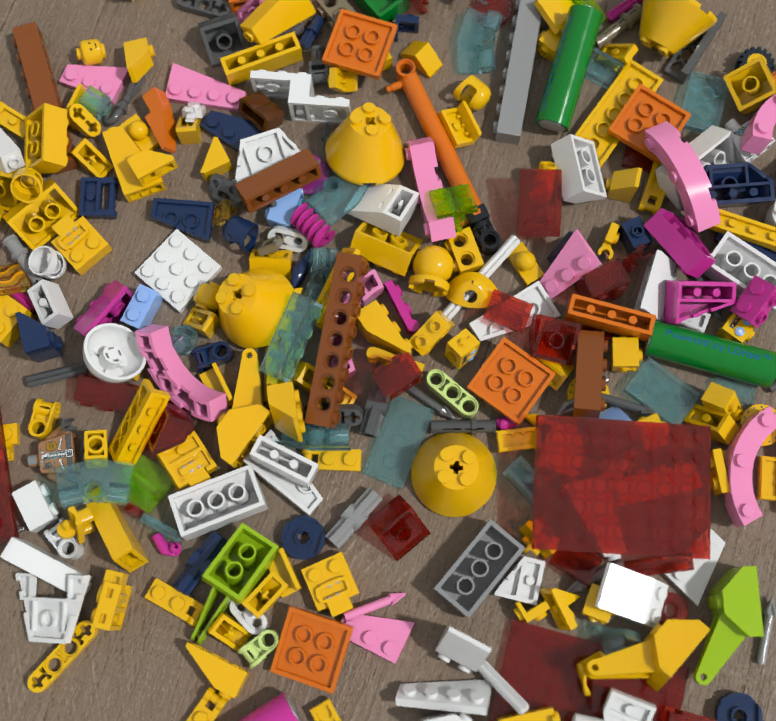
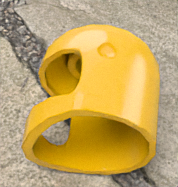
M470 75L456 87L453 97L457 101H466L472 111H479L489 102L491 91L480 79ZM467 85H469L468 88L464 91V93H463L462 95H460L461 92L463 91V89H464Z
M31 167L21 168L15 172L10 184V190L17 200L29 204L34 203L40 199L43 193V178L37 170ZM37 193H39L38 196H36V197L33 198V199H30L32 196H34V195H36Z

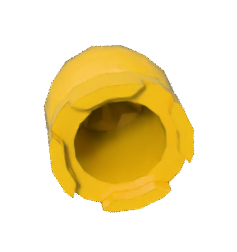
M429 245L418 251L413 260L415 275L410 276L408 288L421 295L425 291L433 293L432 297L447 296L450 290V284L447 280L451 277L454 270L453 258L445 248L436 245Z

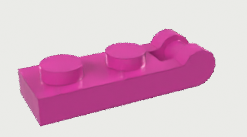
M389 280L384 283V289L407 334L412 337L419 330V322L411 318L412 310L407 302H403L401 298L403 293L399 285H394L393 281Z

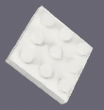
M176 229L134 273L151 289L159 292L162 298L181 314L193 301L199 286L202 283L209 284L222 270V267Z

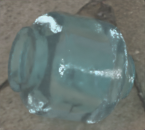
M178 325L170 334L172 346L177 354L181 356L189 355L199 340L196 330L190 325Z

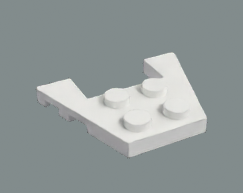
M28 572L15 573L16 581H20L22 590L19 592L20 600H24L26 612L23 613L29 642L71 643L90 581V575H68L67 598L36 596L37 576Z

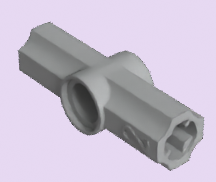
M368 487L359 499L342 513L340 520L325 536L340 549L349 537L369 519L368 516L383 499Z

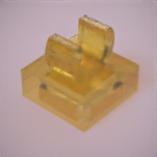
M222 199L215 205L214 225H224L231 217L230 212L235 213L237 211L236 207L230 206L229 200Z

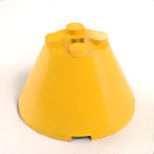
M643 0L639 40L642 41L641 44L649 49L654 47L659 50L658 53L669 58L670 55H674L713 27L717 22V18L711 11L708 10L706 14L701 10L702 4L696 0Z
M370 102L364 103L363 106L353 110L330 134L325 146L326 160L333 172L342 179L357 185H363V183L380 185L389 182L400 173L405 162V148L391 121V116Z
M257 268L238 274H230L220 285L215 296L218 302L219 320L223 332L233 343L246 349L271 346L278 342L292 326L297 312L295 290L292 284L279 272L267 268Z
M440 433L431 437L419 448L411 467L412 486L420 501L432 512L446 517H463L479 510L491 497L497 480L496 464L491 452L479 439L467 433ZM451 468L458 469V474H454V471Z

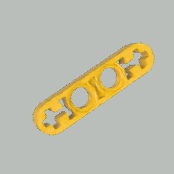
M84 620L75 627L71 640L77 644L75 653L69 654L66 651L67 644H59L38 666L27 681L30 691L39 693L47 690L94 640L99 629L92 627L93 621ZM91 625V635L86 634L81 640L75 637V634L81 636L84 633V626ZM54 658L59 659L61 662V667L57 671H53L50 668V662ZM46 673L52 676L51 678L46 676L42 680L43 686H35L37 683L35 678H41Z

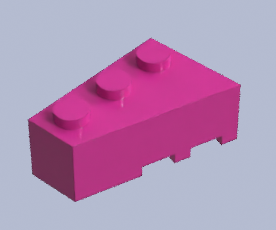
M661 208L643 225L668 252L670 257L680 266L679 269L684 275L699 278L716 262L695 232L686 224L684 218Z
M666 280L664 322L678 324L684 320L696 318L701 314L735 304L737 282Z

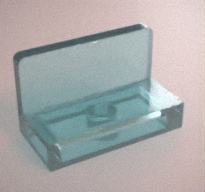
M594 47L585 77L609 89L623 70L625 64Z

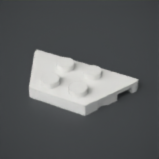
M280 128L241 139L235 179L237 182H240L300 152V150Z

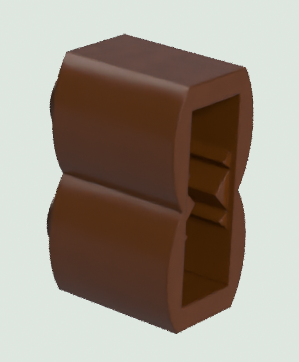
M256 91L240 98L238 111L245 119L252 121L254 126L260 131L266 132L283 124L284 111L276 103L271 102L264 93Z

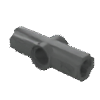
M385 372L377 373L372 393H369L367 398L366 412L359 433L371 438H377L383 417L386 416L389 407V397L395 382L394 376Z

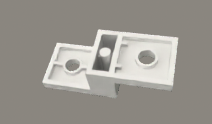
M263 69L251 70L250 80L253 91H260L268 98L288 99L292 121L341 124L351 113L350 99L343 97L325 98L320 95L314 97L311 74L305 72L287 73L286 71L269 72Z

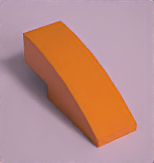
M153 87L142 96L150 110V113L145 118L161 149L173 154L176 152V126L173 111L166 93Z

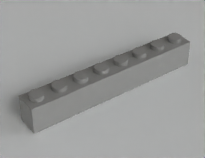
M516 0L515 10L518 11V15L513 16L511 27L515 28L514 33L510 32L508 43L512 45V48L507 50L505 62H509L508 68L504 67L502 80L506 81L505 86L501 85L499 97L502 98V104H497L496 115H499V120L494 121L492 133L496 134L495 141L519 144L542 16L534 5L536 0Z

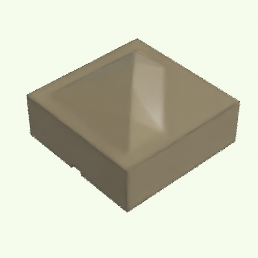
M278 235L263 240L257 250L260 257L277 252L283 243L281 236Z

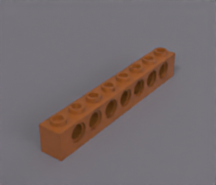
M337 252L304 423L328 428H336V424H339L341 417L339 412L340 403L343 402L345 397V391L343 390L344 382L347 381L349 376V370L347 369L348 361L351 360L353 355L351 345L352 340L355 339L357 334L355 324L356 319L361 313V305L359 303L361 296L365 292V284L363 282L365 275L369 271L368 259L362 255ZM354 272V279L348 282L347 276ZM350 293V300L347 303H343V297ZM345 314L346 321L340 325L339 318ZM341 335L342 342L336 346L335 339ZM337 357L338 363L335 367H332L331 360ZM333 378L334 385L328 389L327 381ZM328 399L330 406L327 410H324L323 402Z

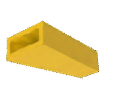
M264 0L240 27L244 32V37L249 42L263 44L316 13V10L310 0Z
M122 126L110 127L107 131L102 132L123 194L129 203L167 190L161 177L142 187L127 161V158L131 157L133 153L140 151V149Z
M102 486L94 488L82 497L93 515L95 525L114 562L129 573L149 562L111 494Z

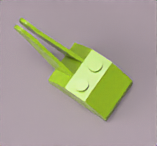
M241 523L202 575V580L212 586V589L190 638L191 640H196L201 633L221 593L226 597L201 633L197 641L199 645L205 641L209 634L208 629L218 616L226 610L232 600L240 605L255 590L270 568L278 552V545L246 524Z
M757 566L729 568L709 591L710 596L707 597V605L711 609V614L714 618L710 626L711 630L708 632L693 672V680L699 685H708L745 637H764ZM701 674L704 675V678L702 680L700 678Z

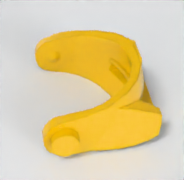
M601 650L576 664L583 687L582 691L588 697L591 696V693L586 684L585 667L590 660L605 656Z

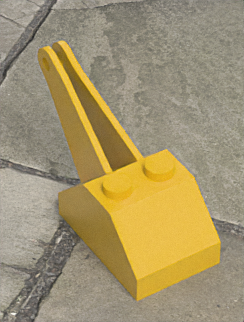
M247 348L242 353L232 409H229L227 413H223L217 421L218 426L216 427L220 456L234 469L241 468L243 460L252 450L259 435L264 436L273 423L271 411L263 406L259 360L256 351L252 348Z
M668 619L663 625L658 623L642 643L590 660L585 667V674L590 679L645 678L646 683L658 692L711 629L700 620Z

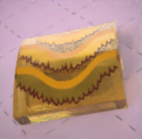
M18 263L0 266V296L25 292L31 288L25 272Z

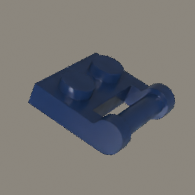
M81 177L79 217L117 219L115 207L116 190L119 186V180L114 177ZM103 186H108L107 210H102Z

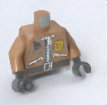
M64 418L59 427L47 435L44 441L38 443L39 454L28 455L27 458L30 468L40 466L42 474L47 475L49 480L60 485H80V481H76V477L81 476L79 440L76 434L69 433L70 431L77 430V426H71L75 418Z

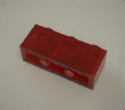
M80 374L78 375L73 400L80 401V405L93 407V404L101 406L100 409L104 411L121 410V414L125 415L140 386L125 382L109 383L98 379L94 375Z

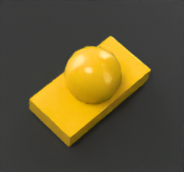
M134 114L120 125L141 151L144 149L153 151L160 146L155 135L137 114Z
M520 242L507 259L526 287L541 279L544 273L537 264L535 256L528 251L523 242Z

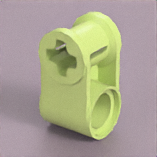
M267 629L246 643L237 652L245 657L250 664L249 668L252 670L277 648L281 635L275 629ZM267 633L272 634L275 638L272 646L265 643L264 638Z

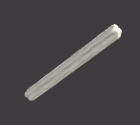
M511 235L478 273L489 278L520 244V239L515 235ZM466 291L464 294L465 300L468 301L475 294V291ZM450 302L442 312L451 320L463 306Z

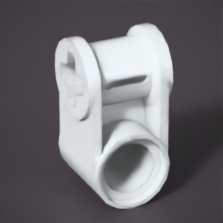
M64 518L59 519V523L62 522V521H64L65 519H64ZM58 524L50 530L46 529L44 531V535L61 557L77 560L83 555L84 546L78 543L76 535L70 539L59 537L57 533ZM71 544H74V552L69 555L67 549Z

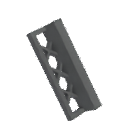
M720 11L716 17V24L700 35V43L693 44L690 42L675 53L664 69L663 74L684 84L727 15ZM690 49L691 57L683 59L681 51ZM680 64L682 71L680 74H677L670 70L671 66Z

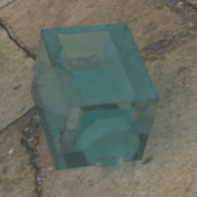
M91 85L88 86L79 99V104L84 106L99 120L103 116L107 117L112 109L111 98Z

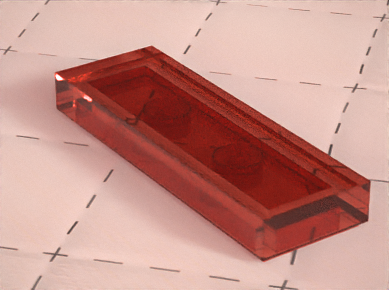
M692 552L623 561L624 568L645 576L694 569Z

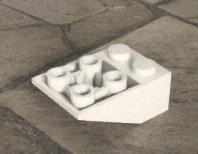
M363 183L344 209V212L399 237L417 208L419 193L402 185Z

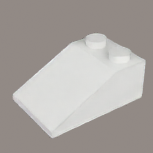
M607 562L595 607L631 622L654 628L661 619V612L669 585Z
M446 626L435 648V651L439 652L438 658L448 663L451 659L458 662L457 668L469 674L471 670L478 671L492 648L450 626Z

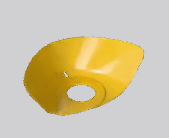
M465 272L456 276L449 282L450 290L447 296H445L454 304L467 308H486L501 302L500 293L493 282L478 272ZM466 291H475L477 300L472 303L467 302L464 298Z

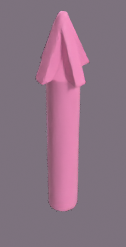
M389 593L386 597L343 613L344 619L349 621L387 605H394L406 593Z

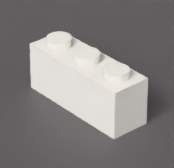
M259 435L249 453L251 460L308 489L318 472L319 464L262 435Z

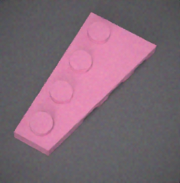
M172 64L166 89L169 102L179 104L199 102L200 105H206V108L239 112L240 98L247 96L245 91L178 64Z

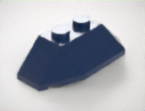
M749 162L707 165L704 169L712 186L708 188L711 199H716L718 207L745 206L775 201L774 180Z

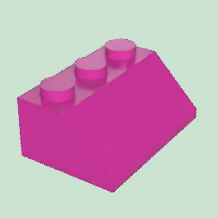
M114 280L105 286L102 295L90 304L89 310L76 320L73 328L86 338L89 331L100 324H118L133 297V293L125 285Z

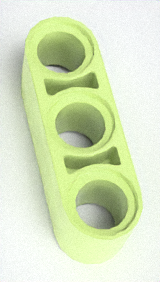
M433 369L428 373L426 385L432 393L461 417L471 419L476 415L479 404L472 395L443 371ZM437 376L442 382L439 385H434L430 382V379ZM454 390L458 396L451 399L447 396L446 392ZM470 403L473 405L474 411L466 412L462 406Z

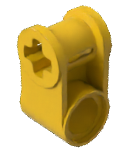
M41 398L36 399L28 425V431L32 436L40 441H44L45 437L54 431L60 415L61 403L56 401L54 403L45 402ZM44 425V431L38 434L39 427Z

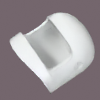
M39 246L29 256V268L36 275L54 280L60 278L66 271L67 262L65 257L49 246Z

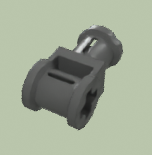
M315 45L308 49V54L311 56L309 74L312 76L313 86L320 83L328 85L329 69L327 65L322 64V57L326 49L320 45Z

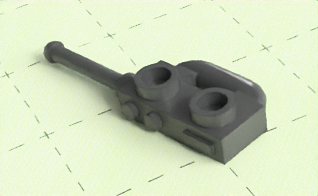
M218 173L211 174L208 190L212 192V198L216 202L232 208L241 203L235 184L238 183L236 179H230ZM222 192L229 194L230 198L222 196ZM274 201L269 205H271V207H276L277 202Z

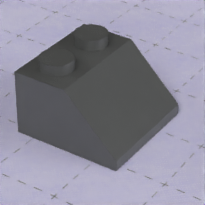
M235 12L197 23L212 66L221 64L220 58L247 49Z

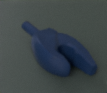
M312 248L308 249L304 259L300 258L294 267L290 281L294 288L300 286L308 275L310 268L309 259L313 252Z

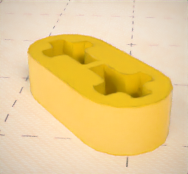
M73 104L66 108L67 118L84 136L94 137L100 133L101 125L99 121L84 106ZM76 109L78 110V113H77V114H78L79 117H74V116H73V115H74V111H73V110H76ZM87 124H93L92 129L94 131L89 132V126Z

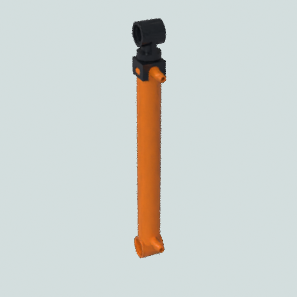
M401 59L396 64L397 82L385 88L386 92H394L403 88L426 137H431L434 141L436 158L464 213L463 218L454 222L455 229L465 225L470 227L479 244L478 247L481 253L488 256L493 255L498 251L501 240L500 235L495 231L489 220L488 210L485 204L481 203L416 72L415 63L410 59ZM403 71H408V72H410V73L404 74V73H402V72H403ZM492 240L494 245H487L484 241Z

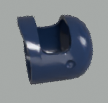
M233 216L224 224L222 235L227 243H236L241 251L251 253L257 241L259 227L243 217ZM248 234L250 235L251 240L246 247H244L245 238Z

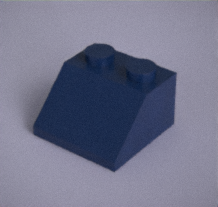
M15 313L24 353L38 363L63 356L62 349L64 344L60 336L58 337L54 331H51L45 325L23 313Z

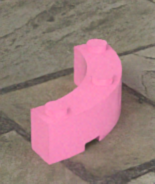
M776 94L769 98L749 121L742 135L740 150L760 155L772 141L773 128L776 125Z
M667 121L645 130V146L661 161L668 171L669 179L675 184L685 210L686 224L699 233L721 223L717 201L714 198L711 199L708 188L712 187L698 156L688 141L683 143L679 138L681 137L680 132Z
M431 137L407 141L408 148H405L406 160H410L416 191L419 193L417 204H420L425 222L423 224L425 236L429 235L432 242L456 237L454 218L449 206H445L446 198L441 179L438 178V174H435L434 167H437L438 163L434 141Z
M375 269L369 271L364 277L365 292L361 296L359 303L361 309L383 294L384 286ZM350 293L343 297V303H347L350 300ZM345 314L339 318L340 325L346 321ZM341 335L335 339L336 346L342 342ZM334 357L331 360L332 367H335L337 365V357ZM352 358L348 361V378L356 373Z
M152 324L135 331L140 354L145 356L150 366L147 369L161 391H166L170 394V400L179 408L184 407L191 412L192 416L209 422L217 420L223 413L228 412L226 393L207 387L197 380L184 366L174 348L168 326Z
M770 406L759 410L741 425V428L728 445L724 456V464L730 492L724 494L725 506L735 527L745 526L763 515L755 499L752 472L755 457L760 446L768 435L776 429V415Z

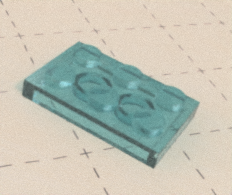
M691 71L681 108L692 115L683 127L684 129L703 133L712 125L719 127L728 93V86L724 79Z
M650 357L646 359L623 390L641 405L644 403L654 410L660 419L674 429L679 427L701 397L699 392Z

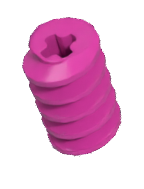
M307 203L301 204L291 216V224L307 238L308 242L312 243L313 247H324L333 239L335 230L329 232L331 226L328 224L324 226L325 220H319V214L313 215L314 210L312 208L308 209L309 205Z

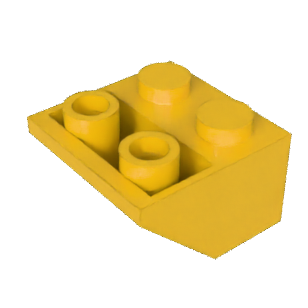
M293 381L267 386L268 404L275 428L297 442H303L302 433H306V428L303 420L304 413L299 389H294Z

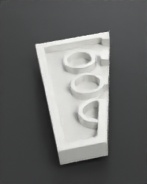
M537 281L472 321L468 326L477 340L481 342L557 318L561 315L541 283Z
M272 429L264 436L284 447ZM249 454L243 460L245 465L251 464L256 474L306 515L310 516L323 501V497L312 483L308 489L251 460Z
M486 679L400 684L395 701L396 706L487 716L493 686Z

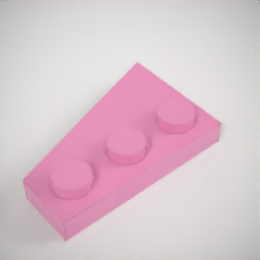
M68 64L59 82L61 85L74 90L78 84H82L87 92L100 96L103 101L114 105L129 73L127 68Z
M577 229L539 282L549 298L553 299L602 263Z
M361 615L349 621H345L343 616L341 620L345 624L354 626L350 641L394 664L415 623Z

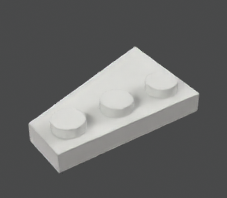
M707 527L663 573L695 606H698L725 542L710 527Z

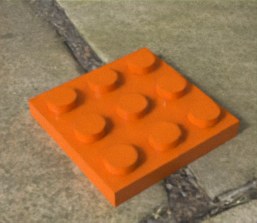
M341 8L322 57V64L379 80L398 25Z
M639 84L609 127L607 133L659 164L661 161L645 146V130L667 121L681 132L692 114L644 85Z
M503 337L466 389L519 426L556 373Z
M293 605L289 606L270 672L333 694L338 683L354 626Z

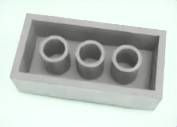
M490 519L434 587V590L466 618H470L525 547Z

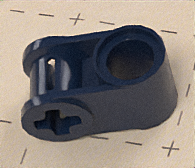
M224 341L197 347L191 351L197 363V372H206L212 369V363L214 362L221 366L231 362L234 358L233 349ZM226 348V355L220 357L218 355L219 351Z

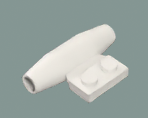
M611 687L603 706L604 719L575 713L571 721H652L657 708L655 704Z

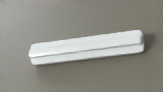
M485 660L478 669L479 673L519 715L525 714L529 710V704Z

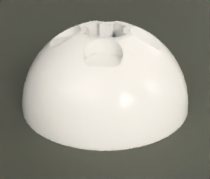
M115 323L100 324L91 329L84 340L82 353L85 365L95 377L109 383L129 381L136 377L146 364L145 356L140 354L135 333L125 326Z

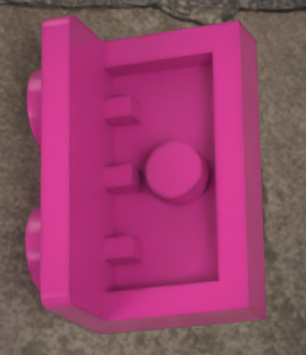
M755 275L730 311L758 328L760 324L767 320L771 309L776 306V286Z

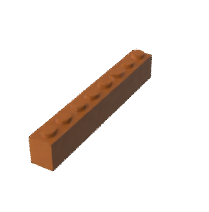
M36 22L12 28L14 33L12 41L15 48H18L19 51L16 56L19 64L24 69L21 70L24 81L28 84L26 92L29 99H32L33 102L30 105L32 112L43 103L63 108L42 32ZM68 127V145L66 148L68 163L56 175L80 168L78 162L71 154L74 146Z

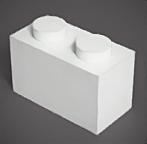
M42 279L27 290L43 325L59 329L74 318L59 284Z
M36 480L12 492V496L29 531L38 533L58 522L60 511L57 505L51 502L48 496L51 493L47 485Z

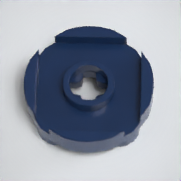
M302 515L290 520L285 525L281 540L284 549L291 557L298 560H308L315 558L322 551L326 536L324 528L318 520ZM307 532V536L310 538L309 541L300 544L301 540L298 539V535Z
M731 692L718 699L714 714L715 721H736L733 718V714L738 709L741 714H744V718L740 719V721H763V713L760 706L747 694Z

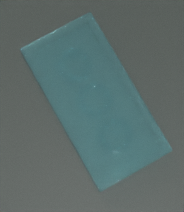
M395 395L362 473L402 490L435 410Z

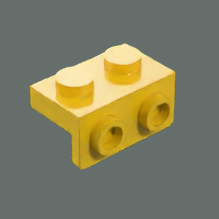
M461 101L456 108L441 110L438 114L454 149L473 145L482 134L466 101Z
M721 448L705 453V463L709 469L710 486L714 496L730 492L724 464L726 450H721Z

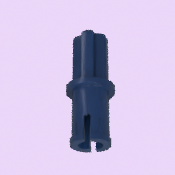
M314 15L309 26L304 29V34L299 41L301 50H308L313 41L318 38V32L325 23L321 16Z

